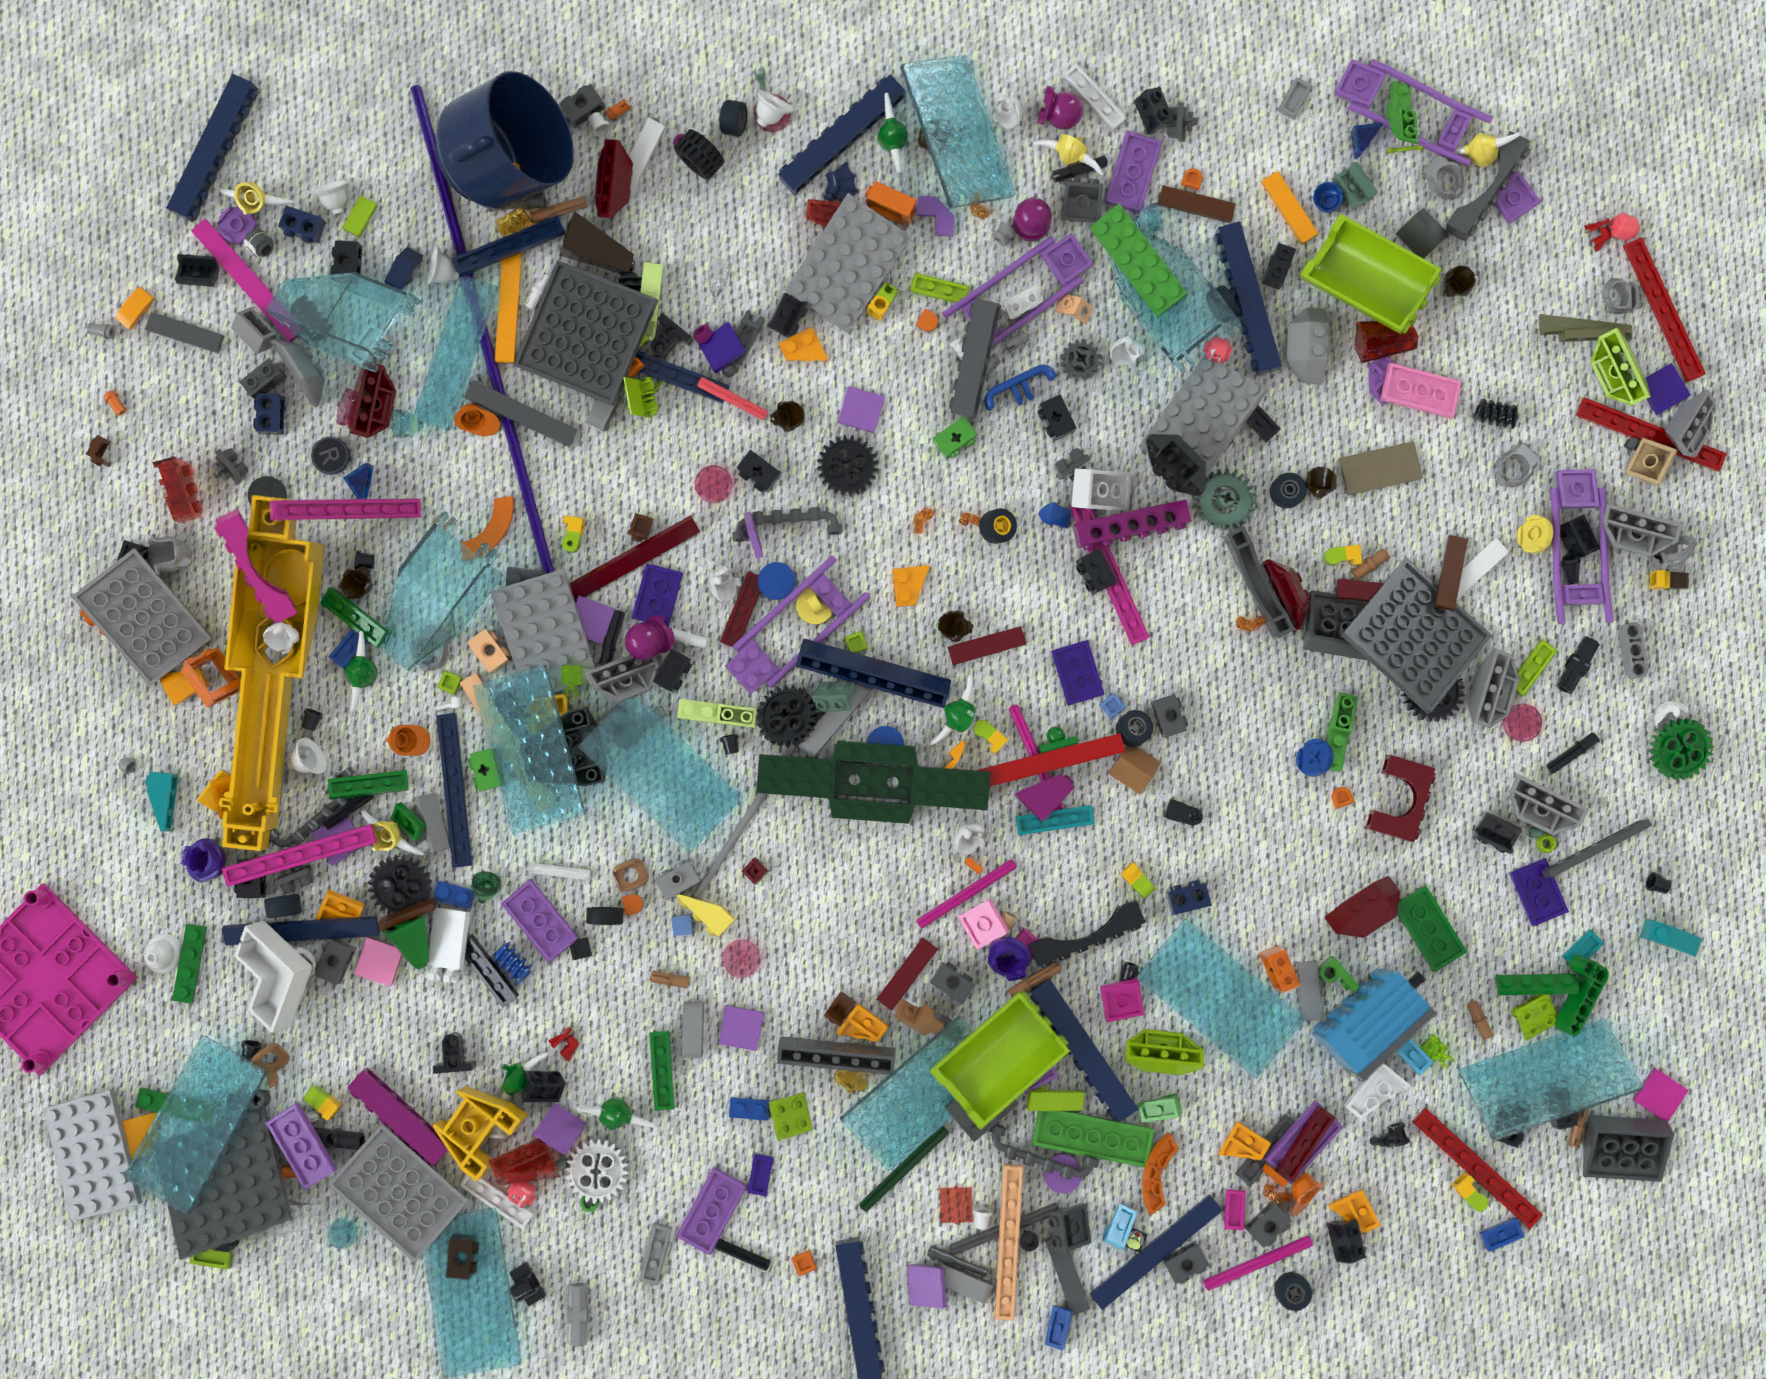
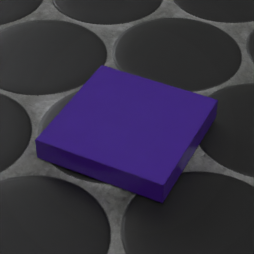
M726 322L712 332L711 337L706 342L698 343L715 373H718L747 352L729 322Z
M1672 363L1646 377L1651 397L1647 398V401L1656 415L1691 396Z

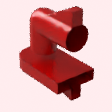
M1605 218L1597 223L1585 225L1584 230L1590 229L1587 233L1592 232L1609 223L1610 220ZM1607 226L1600 228L1601 235L1590 241V243H1595V252L1599 251L1604 243L1611 238V233Z
M570 1026L559 1035L548 1040L551 1046L555 1048L565 1039L568 1045L560 1051V1054L568 1062L571 1060L574 1050L579 1046V1042L572 1034L569 1035L572 1031Z

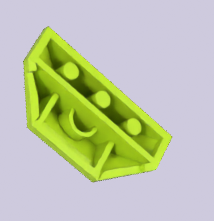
M1615 328L1599 336L1590 363L1606 396L1631 406L1651 397L1646 377L1630 344L1620 330Z
M1144 1029L1126 1041L1125 1060L1141 1071L1183 1075L1204 1068V1049L1183 1033Z

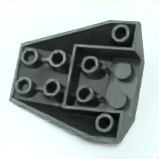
M1150 434L1146 438L1145 443L1150 464L1153 467L1152 471L1158 477L1162 476L1166 480L1165 484L1172 491L1175 489L1179 493L1201 496L1206 491V462L1179 435Z
M587 707L566 712L519 744L528 782L590 786L605 782L607 760L598 724Z

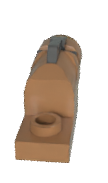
M904 999L898 1001L894 1018L923 1036L933 1033L937 1037L949 1042H957L960 1039L962 1029L957 1022L948 1016L937 1012L928 1005L917 1008Z

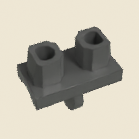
M1178 102V107L1169 108L1173 119L1177 120V125L1167 126V136L1169 138H1178L1179 142H1185L1186 126L1187 132H1192V127L1198 125V119L1193 117V112H1188L1187 116V108L1184 107V102Z
M232 448L223 452L220 449L215 451L217 455L216 460L219 464L215 463L213 465L216 469L213 473L214 477H222L226 481L230 476L237 485L242 482L241 478L248 473L247 466L243 462L235 466L232 465L231 462L237 459V455Z
M1075 448L1068 453L1074 461L1073 463L1068 465L1064 458L1054 463L1058 472L1056 474L1057 477L1064 479L1072 472L1075 474V468L1081 467L1090 460L1088 454L1084 455L1079 448ZM1074 474L1069 477L1072 482L1074 481Z
M310 864L297 870L295 868L300 866L280 871L281 874L285 872L287 874L278 877L274 881L275 886L280 885L286 894L296 889L292 881L298 878L302 887L311 884L313 880L310 874L312 871Z

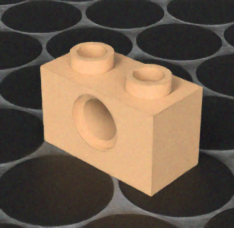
M484 629L470 639L467 644L487 671L494 674L511 661L508 657L511 654L505 646H500L497 642L499 637L493 630L490 632ZM493 645L495 652L492 655H488L487 648Z

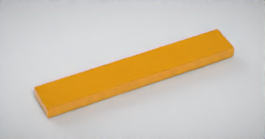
M522 252L502 260L495 350L496 363L514 364Z

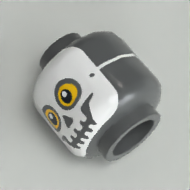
M254 229L246 234L244 245L254 256L262 258L271 254L273 240L263 230Z

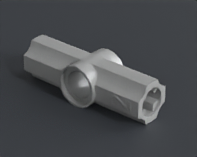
M574 1283L569 1285V1306L567 1308L569 1345L580 1347L587 1344V1323L589 1321L587 1284Z

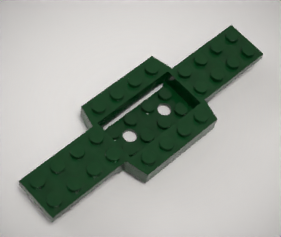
M838 740L832 759L759 754L756 793L829 798L832 818L909 824L915 805L988 811L991 772L918 765L915 746ZM841 761L865 762V763H879V764H892V765H905V766H909V767L888 766V765H874V764H861V763H848V762H841ZM852 774L859 775V784L852 785L849 782V777ZM890 777H896L899 782L898 786L895 788L889 787L887 780ZM849 795L907 800L908 803L838 798L837 796Z

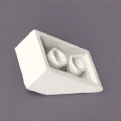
M1075 468L1072 507L1129 511L1132 473Z

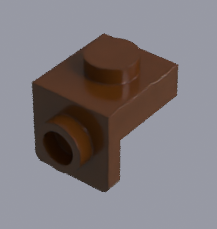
M99 435L91 440L86 455L92 458L90 460L92 463L100 467L102 464L109 467L111 463L102 459V456L111 441Z
M635 513L631 528L627 532L631 536V540L641 543L642 540H647L654 519Z
M840 991L824 1016L831 1023L840 1027L855 1006L856 1001Z

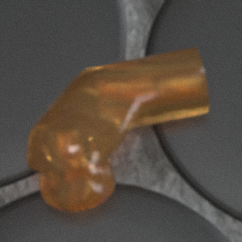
M971 193V213L980 219H986L989 216V209L979 203V193Z
M924 508L914 516L915 534H923V524L934 515L932 509Z
M963 512L960 515L959 523L966 526L969 522L979 527L982 517Z
M1243 616L1238 617L1236 620L1237 628L1246 632H1252L1265 624L1261 616L1252 621L1245 619Z
M1265 1184L1263 1187V1195L1275 1203L1291 1202L1292 1200L1290 1192H1274V1186L1271 1184Z

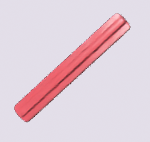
M704 377L700 378L697 386L761 420H764L768 414V411Z

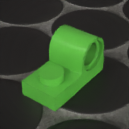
M1334 956L1328 957L1318 967V974L1322 980L1335 982L1340 978L1339 983L1346 991L1349 989L1355 992L1360 988ZM1328 967H1331L1333 971L1330 977H1326L1324 973Z
M1178 1094L1166 1095L1159 1099L1138 1103L1142 1123L1179 1118L1182 1115Z

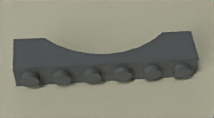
M1509 131V133L1507 134V136L1512 135V134H1515V133L1512 132V131ZM1519 136L1499 147L1500 165L1494 181L1476 200L1455 210L1446 224V231L1449 234L1465 242L1469 237L1475 235L1478 229L1477 225L1480 221L1483 222L1489 213L1488 209L1491 205L1494 206L1496 204L1500 191H1504L1507 188L1511 175H1515L1518 172L1522 159L1526 160L1531 152V149H1529L1530 140Z
M1245 526L1226 534L1223 538L1273 640L1294 631L1295 628L1287 612L1282 607L1265 577Z

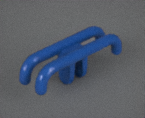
M1042 364L994 386L985 395L984 404L986 409L991 411L995 407L993 397L1008 389L1011 390L1019 406L1022 405L1023 400L1016 387L1019 384L1024 390L1029 401L1032 400L1033 395L1026 381L1039 374H1044L1049 381H1053L1056 378L1055 371L1052 367Z

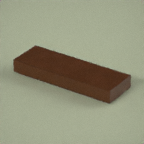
M435 897L380 918L378 923L380 931L435 910L437 905Z

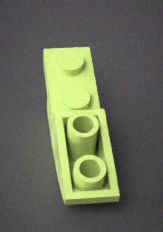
M644 262L641 293L654 297L659 301L663 265ZM659 301L644 334L650 341L656 337Z
M679 699L677 718L754 728L757 709Z

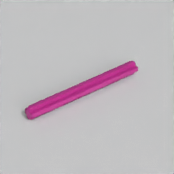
M1019 705L1011 706L1009 708L1010 714L1029 756L1040 754ZM1048 772L1038 774L1041 782L1051 778ZM1062 802L1054 809V811L1061 810L1064 808Z
M1011 859L918 918L916 920L920 928L926 927L1016 869L1015 862Z
M1309 1236L1300 1238L1203 1281L1205 1288L1208 1291L1308 1249L1313 1246V1242Z

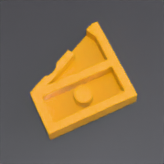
M813 327L778 343L788 362L828 361Z
M929 565L892 569L896 607L916 605L929 570Z
M328 889L315 920L360 917L365 903Z
M857 1003L836 1034L878 1042L889 1025L860 1003Z
M1237 1121L1218 1154L1262 1160L1272 1143Z
M1362 1188L1328 1204L1329 1208L1341 1215L1344 1220L1357 1219L1360 1232L1363 1234L1381 1226Z

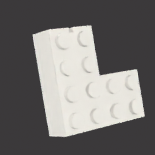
M265 921L247 925L240 939L242 942L238 945L235 957L258 979L248 1010L271 1033H275L291 1027L313 967Z

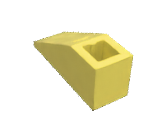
M681 893L677 895L679 898L678 903L684 909L689 908L693 912V918L699 923L702 921L707 926L705 929L712 936L716 934L719 937L735 921V918L722 905Z

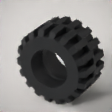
M689 129L674 146L678 157L703 179L710 180L725 163L719 150L706 137L695 130Z

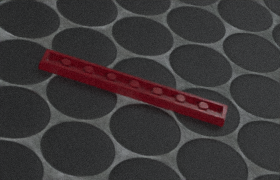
M692 516L686 517L569 583L575 602L578 596H588L700 533Z

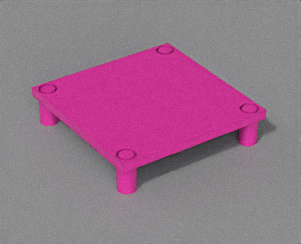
M45 883L41 884L36 890L26 892L23 898L24 902L0 925V1037L23 1059L21 1063L22 1070L26 1073L36 1072L39 1076L138 978Z

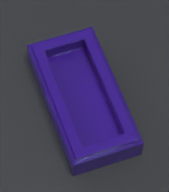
M754 1154L747 1193L767 1196L773 1156Z

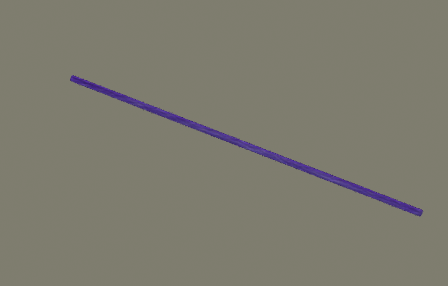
M415 85L410 88L454 250L456 256L466 253L465 244L447 180L437 161L435 151L436 139L422 88L419 85ZM473 273L463 276L462 279L492 388L506 395L498 364L495 362V353ZM500 415L542 570L546 571V574L554 572L514 422Z

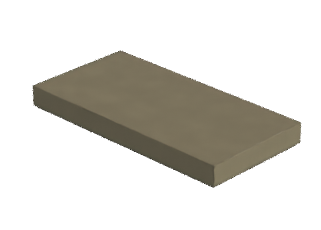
M1414 441L1338 459L1347 496L1423 478Z

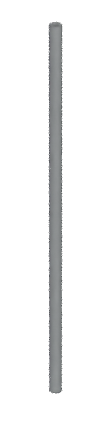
M797 740V746L791 742L790 747L787 748L783 756H792L801 741ZM758 793L693 893L695 897H701L767 794Z

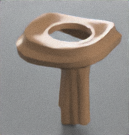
M638 858L627 860L612 869L616 884L622 892L639 888L649 879L642 860ZM627 868H634L638 872V879L633 883H629L624 879V871Z
M273 1043L256 1053L250 1061L260 1073L267 1075L268 1087L272 1088L279 1084L276 1071L289 1062L290 1056L279 1044ZM269 1052L277 1054V1059L273 1063L268 1064L262 1061V1057Z

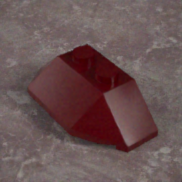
M605 139L604 147L601 149L598 158L594 194L597 217L613 218L629 202L633 162L620 140Z
M365 360L356 380L348 415L349 433L370 438L389 427L396 389L386 372L385 366Z
M1270 559L1262 562L1279 602L1287 612L1295 628L1293 632L1301 629L1309 608V593L1306 589H1303L1301 585L1302 578L1298 572H1295L1294 568Z
M1389 876L1384 877L1342 902L1324 918L1335 934L1365 938L1397 917L1400 890Z

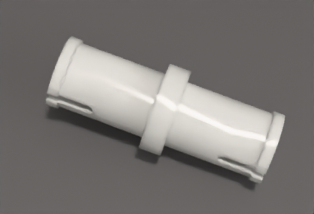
M542 273L535 287L531 288V294L523 304L529 311H535L550 276Z
M672 628L675 641L682 642L685 646L689 644L705 650L708 641L707 637L692 634L691 631L685 632Z

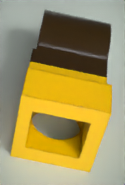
M1665 570L1650 572V589H1689V573Z

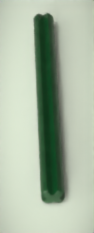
M940 1125L859 1203L860 1208L865 1212L870 1210L949 1134L948 1130L943 1125Z

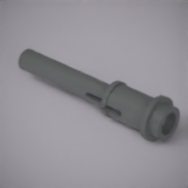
M930 1245L927 1256L930 1257V1260L936 1259L947 1265L951 1263L982 1276H987L988 1269L955 1257L952 1252L940 1249L937 1245Z

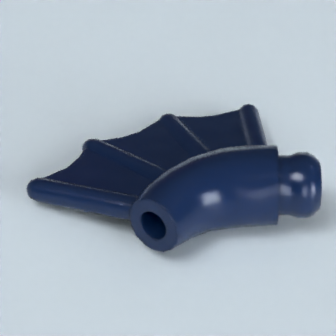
M845 162L834 172L831 171L825 175L828 185L823 199H827L828 203H831L835 198L843 201L848 193L854 197L858 192L854 183L856 175L850 171L848 162Z

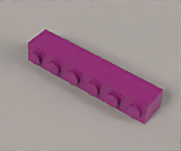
M368 1067L363 1069L347 1087L355 1099H360L364 1102V1107L368 1111L376 1113L379 1116V1121L386 1126L389 1125L393 1129V1133L398 1138H403L411 1150L421 1154V1158L427 1164L434 1166L448 1152L433 1126Z

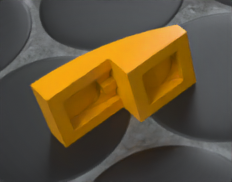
M138 287L124 302L114 318L126 328L133 329L140 316L148 312L155 298L142 287Z
M964 740L948 753L953 760L944 768L953 769L964 750Z
M229 775L210 780L219 819L223 818L224 811H228V808L220 807L219 802L220 798L224 797L225 792H230L231 778Z

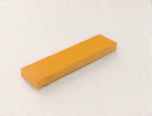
M1279 171L1261 181L1301 245L1319 234Z

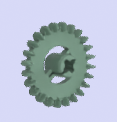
M1219 469L1217 476L1212 471L1210 473L1211 479L1206 476V491L1201 496L1194 497V500L1199 501V503L1194 505V507L1200 508L1197 514L1204 515L1201 521L1207 519V526L1213 523L1215 530L1218 526H1221L1222 531L1225 530L1226 526L1230 531L1233 530V525L1236 528H1240L1239 522L1246 524L1247 521L1244 517L1252 518L1249 512L1256 510L1251 506L1257 503L1256 500L1251 499L1256 496V493H1250L1254 486H1247L1249 479L1242 481L1244 474L1236 477V470L1230 475L1229 469H1226L1224 474ZM1220 487H1229L1236 492L1239 501L1236 500L1235 494L1231 490H1223L1220 494L1214 493V491ZM1225 495L1228 496L1227 500L1229 501L1227 503H1224L1223 497ZM1211 500L1216 501L1217 506L1221 509L1234 507L1236 510L1228 514L1220 513L1215 510Z

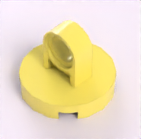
M1531 515L1525 519L1526 522L1523 526H1519L1517 541L1525 552L1538 554L1543 552L1549 545H1552L1553 526L1546 517Z
M807 588L799 595L796 601V610L804 622L819 625L825 623L832 616L831 610L811 588Z

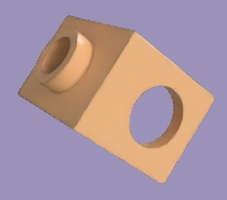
M1065 295L1059 300L1055 311L1075 316L1083 324H1086L1093 307L1082 297ZM1085 306L1086 314L1082 317L1081 310Z

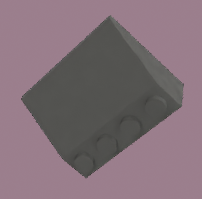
M1311 590L1310 605L1307 611L1303 650L1369 661L1341 636L1343 631L1368 602L1336 599V594Z
M1589 1115L1584 1136L1583 1176L1662 1182L1675 1135L1668 1121Z

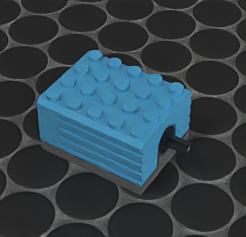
M1378 968L1369 975L1371 979L1367 983L1361 982L1359 984L1360 988L1356 990L1357 992L1353 996L1347 995L1341 1001L1343 1005L1339 1009L1333 1008L1327 1014L1329 1018L1325 1022L1319 1021L1313 1027L1314 1032L1312 1035L1341 1067H1344L1343 1069L1349 1075L1366 1081L1437 1014L1416 991L1426 980L1419 971L1409 980H1406L1398 971L1384 968L1380 970Z

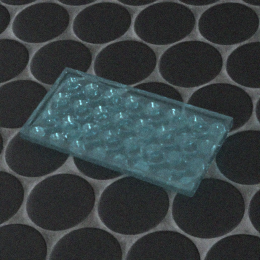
M967 55L903 63L900 69L949 208L1013 198L1016 193Z
M547 665L474 685L473 689L512 835L586 815Z
M638 696L622 701L578 746L586 756L689 854L743 799L737 791Z
M1186 918L1136 977L1255 1079L1258 1078L1306 1020Z
M959 1015L839 1117L841 1122L888 1172L953 1117L945 1106L954 1097L944 1085L942 1086L929 1072V1069L973 1032Z
M1606 1019L1585 1025L1580 1034L1575 1037L1562 1033L1459 1069V1074L1493 1141L1641 1091L1644 1088Z
M201 1035L125 1171L123 1178L184 1214H190L268 1071L211 1038Z
M496 1208L460 1213L423 1254L443 1379L522 1364ZM453 1234L477 1236L476 1242H479L478 1254H475L477 1271L469 1280L446 1278L449 1238ZM459 1253L460 1259L467 1261V1255Z

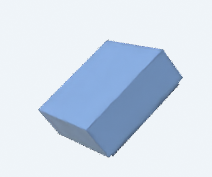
M1115 693L1099 704L1110 720L1126 708Z
M691 914L671 917L673 936L693 934Z

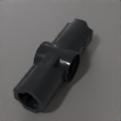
M1587 636L1583 637L1575 653L1571 654L1565 663V670L1556 684L1559 690L1568 694L1573 693L1581 677H1584L1591 667L1590 661L1600 646L1598 641Z
M314 1127L322 1143L328 1149L344 1148L359 1150L365 1143L364 1132L346 1131L340 1128ZM332 1134L336 1137V1143L331 1139Z

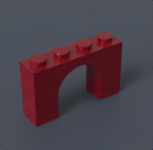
M1386 755L1381 774L1406 782L1412 790L1413 803L1405 814L1397 817L1370 810L1365 829L1407 842L1417 840L1420 834V829L1418 828L1420 821H1423L1425 817V803H1428L1431 796L1429 789L1436 779L1435 768L1397 756Z

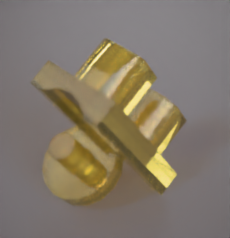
M524 206L511 211L495 221L498 226L497 230L502 237L520 231L534 222L527 215Z
M837 1070L834 1074V1081L851 1094H855L856 1090L865 1092L868 1081L863 1079V1076L856 1071Z

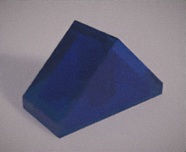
M1379 122L1357 125L1352 128L1350 137L1354 159L1357 160L1384 124Z
M364 463L343 477L357 499L368 498L374 466L369 463Z

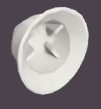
M761 90L757 92L759 99L756 107L758 115L756 121L761 126L773 125L782 119L785 114L794 111L788 103L778 97Z
M338 180L330 182L314 190L313 194L318 196L321 203L327 209L332 210L333 214L344 212L343 207L347 200L345 190L347 181Z
M437 245L433 251L427 276V285L434 282L445 283L452 279L457 280L459 276L452 259L441 253Z
M301 738L292 750L287 760V765L290 769H294L297 772L321 774L327 768V761L324 753L315 742L308 738Z
M162 934L156 936L148 943L145 949L144 960L150 970L157 973L168 972L178 964L182 945L177 937L173 935Z

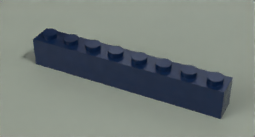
M232 73L166 208L171 213L192 223L199 216L200 207L207 200L211 185L216 182V174L219 168L223 167L225 156L232 149L235 136L241 131L243 119L249 115V107L258 96V88L253 82Z
M891 74L888 77L881 78L873 90L869 89L863 95L861 101L854 102L850 106L849 111L845 115L841 114L835 120L834 125L826 127L817 140L813 139L810 141L807 149L803 152H798L789 165L785 164L781 167L778 174L779 180L794 196L885 116V93L889 94L892 109L906 97V90Z
M1241 222L1220 226L1216 230V234H1214V241L1220 247L1219 258L1221 263L1225 264V279L1230 282L1231 288L1229 291L1238 306L1239 314L1237 317H1240L1241 334L1246 337V351L1250 353L1252 358L1250 361L1251 369L1253 372H1256V376L1277 371L1282 367Z
M803 638L795 666L941 708L945 707L951 685L950 679Z
M1047 979L1031 989L1032 995L1030 999L1036 1006L1040 1005L1043 1010L1040 1014L1042 1017L1046 1016L1054 1026L1052 1030L1058 1037L1062 1035L1069 1044L1066 1047L1070 1050L1068 1055L1071 1053L1076 1058L1073 1061L1079 1071L1084 1070L1087 1075L1085 1080L1089 1086H1095L1098 1091L1095 1095L1102 1104L1105 1102L1108 1105L1109 1109L1106 1111L1112 1120L1117 1119L1120 1123L1139 1110L1052 981Z
M859 1237L839 1240L835 1242L857 1376L858 1379H883L882 1372H885L884 1360L879 1359V1353L882 1352L880 1340L876 1341L875 1333H878L877 1320L873 1321L872 1313H875L874 1302L869 1301L868 1295L872 1293L870 1281L866 1282L865 1274H868L867 1262L862 1260V1255L865 1254L864 1244L859 1242Z

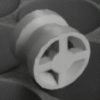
M1001 222L998 230L993 231L991 235L1000 245L1005 247L1008 244V240L1015 236V232L1006 223Z

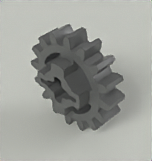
M1076 339L1075 345L1069 342L1068 348L1064 347L1063 352L1065 354L1060 356V359L1064 361L1060 363V366H1065L1063 373H1070L1068 378L1076 376V381L1079 380V377L1086 381L1087 376L1093 378V372H1098L1099 369L1096 366H1100L1101 361L1097 359L1101 358V354H1096L1099 348H1092L1093 342L1087 345L1086 339L1082 343H1079L1078 339ZM1071 353L1073 360L1069 363L1068 356ZM1078 357L1080 359L1084 358V362H1077ZM1093 357V365L1090 367L1089 360Z

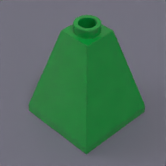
M422 915L386 930H381L414 968L421 969L427 966L429 954L425 919Z

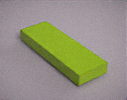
M914 273L910 292L956 303L968 295L970 286Z
M1543 639L1538 642L1517 670L1519 682L1516 693L1522 697L1558 651Z
M1029 1090L1026 1109L1028 1111H1082L1085 1092L1083 1090Z

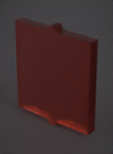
M955 1185L953 1188H940V1223H955L957 1225L958 1222H973L972 1187H957Z

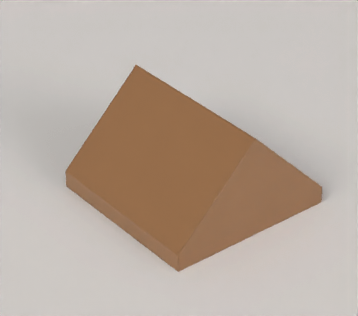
M1126 745L1124 747L1125 752L1120 753L1108 774L1138 794H1141L1153 779L1161 762L1138 747Z

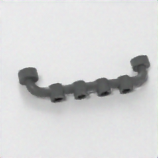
M820 507L809 508V513H801L799 508L791 509L790 514H782V510H773L771 515L764 516L762 511L752 512L755 525L828 519L831 523L827 526L829 535L843 533V526L838 524L835 515L830 512H820ZM744 518L737 524L736 531L732 532V538L735 542L748 540L747 531H743L746 526Z
M349 766L339 774V778L353 776L355 771ZM334 799L286 840L279 838L281 834L275 828L270 832L269 844L272 842L281 848L289 847L294 843L299 845L307 838L304 834L309 830L312 832L316 831L321 826L319 822L323 818L333 814L335 808L339 805L343 807L351 799Z
M995 1124L989 1130L993 1133V1145L1005 1153V1158L1015 1160L1016 1157L1024 1159L1023 1164L1034 1167L1036 1163L1042 1165L1041 1170L1048 1173H1053V1169L1060 1171V1176L1071 1180L1072 1176L1086 1177L1093 1168H1098L1100 1160L1096 1157L1085 1155L1083 1164L1086 1166L1084 1169L1079 1170L1070 1165L1061 1164L1052 1159L1043 1158L1032 1152L1023 1151L1017 1147L1001 1143L1000 1136H1004L1006 1127Z

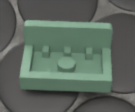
M1357 162L1332 178V181L1342 190L1344 198L1353 210L1368 202L1378 193Z
M845 681L820 683L811 695L816 705V710L818 712L850 711L852 707L849 698L855 691L856 686L854 682Z

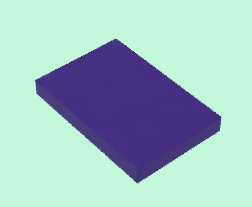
M646 563L632 619L646 622L648 618L660 615L666 619L663 622L669 628L684 573Z
M1088 640L1051 651L1067 706L1105 695Z
M1546 858L1509 872L1531 926H1536L1569 912L1555 878H1544L1541 872L1549 867Z

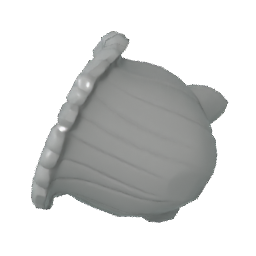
M180 533L176 537L164 536L161 538H156V534L151 535L148 547V562L159 577H161L162 572L178 571L192 564L191 549L186 544L189 537L188 534Z

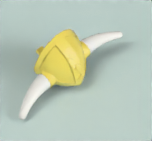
M1479 133L1468 145L1456 148L1455 153L1462 156L1468 155L1475 165L1487 167L1497 159L1499 147L1513 141L1520 136V133L1500 138Z
M1063 134L1059 141L1042 139L1033 142L1034 145H1043L1058 151L1064 165L1074 164L1079 161L1091 166L1100 176L1103 175L1097 162L1087 154L1088 148L1082 143L1083 137L1081 136L1076 139L1073 136Z
M254 182L239 183L236 185L235 190H219L220 193L235 198L243 214L256 213L262 209L264 204L292 205L294 203L292 200L264 194L263 190Z
M364 808L360 809L368 824L372 823L378 840L377 843L373 844V851H389L399 847L407 852L424 856L423 852L411 846L401 837L397 823L392 821L380 822L368 814Z

